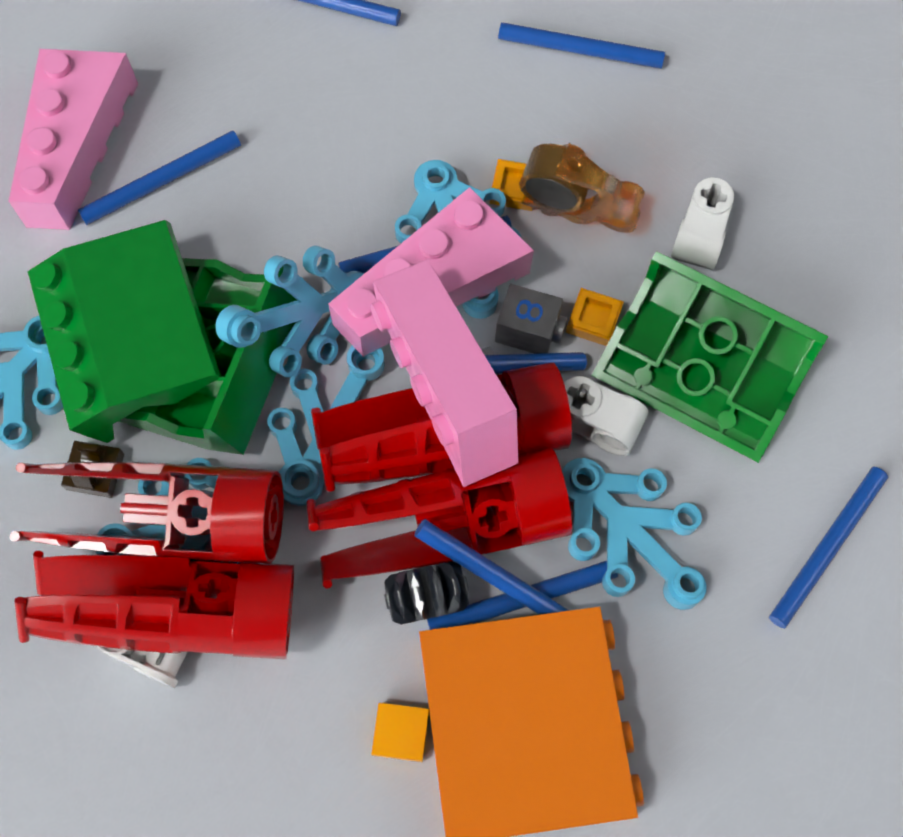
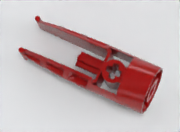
M550 362L506 370L502 374L497 375L517 409L518 454L551 447L554 451L568 449L572 439L571 413L564 381L555 363ZM413 388L355 401L321 412V409L318 407L311 410L317 449L320 452L325 487L328 492L336 489L335 484H358L417 477L444 472L446 469L454 468L444 446L436 435L432 420L425 407H422L418 402Z
M552 447L518 454V464L463 487L455 469L451 468L446 469L444 472L413 479H403L397 483L375 489L355 492L349 496L316 505V500L309 499L306 502L310 531L343 528L415 515L417 527L426 519L481 555L572 535V517L567 488L559 460ZM415 531L321 556L322 585L325 589H329L332 587L333 579L377 575L446 563L453 560L414 536Z
M144 462L18 463L16 465V470L20 473L169 482L168 495L126 493L124 503H121L120 513H123V523L166 526L165 538L48 531H13L10 534L12 541H32L67 548L124 555L167 556L271 564L275 560L279 549L284 514V493L281 474L277 470ZM185 474L218 476L214 492L198 489L188 490L189 479L185 477ZM193 506L207 508L206 519L192 517ZM185 534L190 536L211 535L212 550L182 549L179 546L184 544Z
M35 551L33 553L36 588L37 594L42 596L17 597L14 600L18 637L21 643L28 642L30 636L67 643L173 654H178L182 651L233 654L234 657L287 659L293 604L294 565L241 562V564L191 561L190 558L142 555H68L44 557L42 551Z

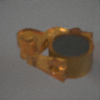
M549 143L535 146L519 181L520 189L524 193L521 204L540 209L541 213L547 216H562L576 224H588L597 221L610 229L622 233H630L636 229L641 215L639 205L645 195V191L641 186L629 181H620L606 173L591 161L580 147L571 143L565 145ZM589 189L598 193L591 198L585 199Z

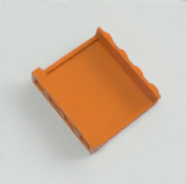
M600 606L419 631L446 837H512L638 818L637 807L644 805L643 790L639 775L630 774L627 753L634 752L633 735L629 721L621 722L617 701L624 700L623 680L620 670H612L608 650L615 649L614 631L611 620H603Z

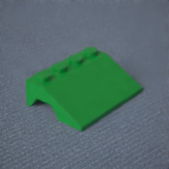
M167 220L63 248L27 271L70 431L109 443L115 439L113 424L144 406L176 404L221 378L171 223Z
M656 251L638 293L629 310L613 332L591 376L759 463L828 336Z
M182 258L221 378L176 404L144 406L118 422L207 450L244 455L277 374L269 365L271 353L282 345L295 322L262 332L255 343L238 348L222 341L216 333V320L220 312L230 305H239L256 313L297 301V299L284 288L269 283L265 279L264 274H245L217 259ZM282 266V267L280 268V270H279L278 278H279V277L282 275V273H283V269H284L283 266Z

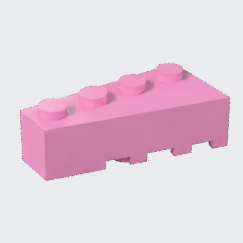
M58 49L39 50L9 197V203L26 228L70 230L77 216L78 209H80L91 186L90 176L97 162L102 163L108 150L106 142L114 126L118 127L123 118V106L128 95L133 96L138 86L126 53Z
M469 187L329 302L332 324L362 356H365L389 344L392 339L388 330L380 331L370 308V304L376 302L374 280L428 259L457 307L477 296L480 299L496 291L497 286L513 278L516 281L530 274L534 250Z
M424 260L374 280L376 302L371 303L370 308L375 322L381 332L388 330L392 338L390 346L400 368L406 367L415 396L420 405L425 407L432 420L436 435L444 446L463 487L518 464L517 409L429 260Z

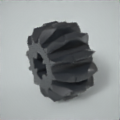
M453 561L391 574L384 581L386 607L390 611L392 621L400 625L460 612L469 605L467 578L463 575L461 565Z

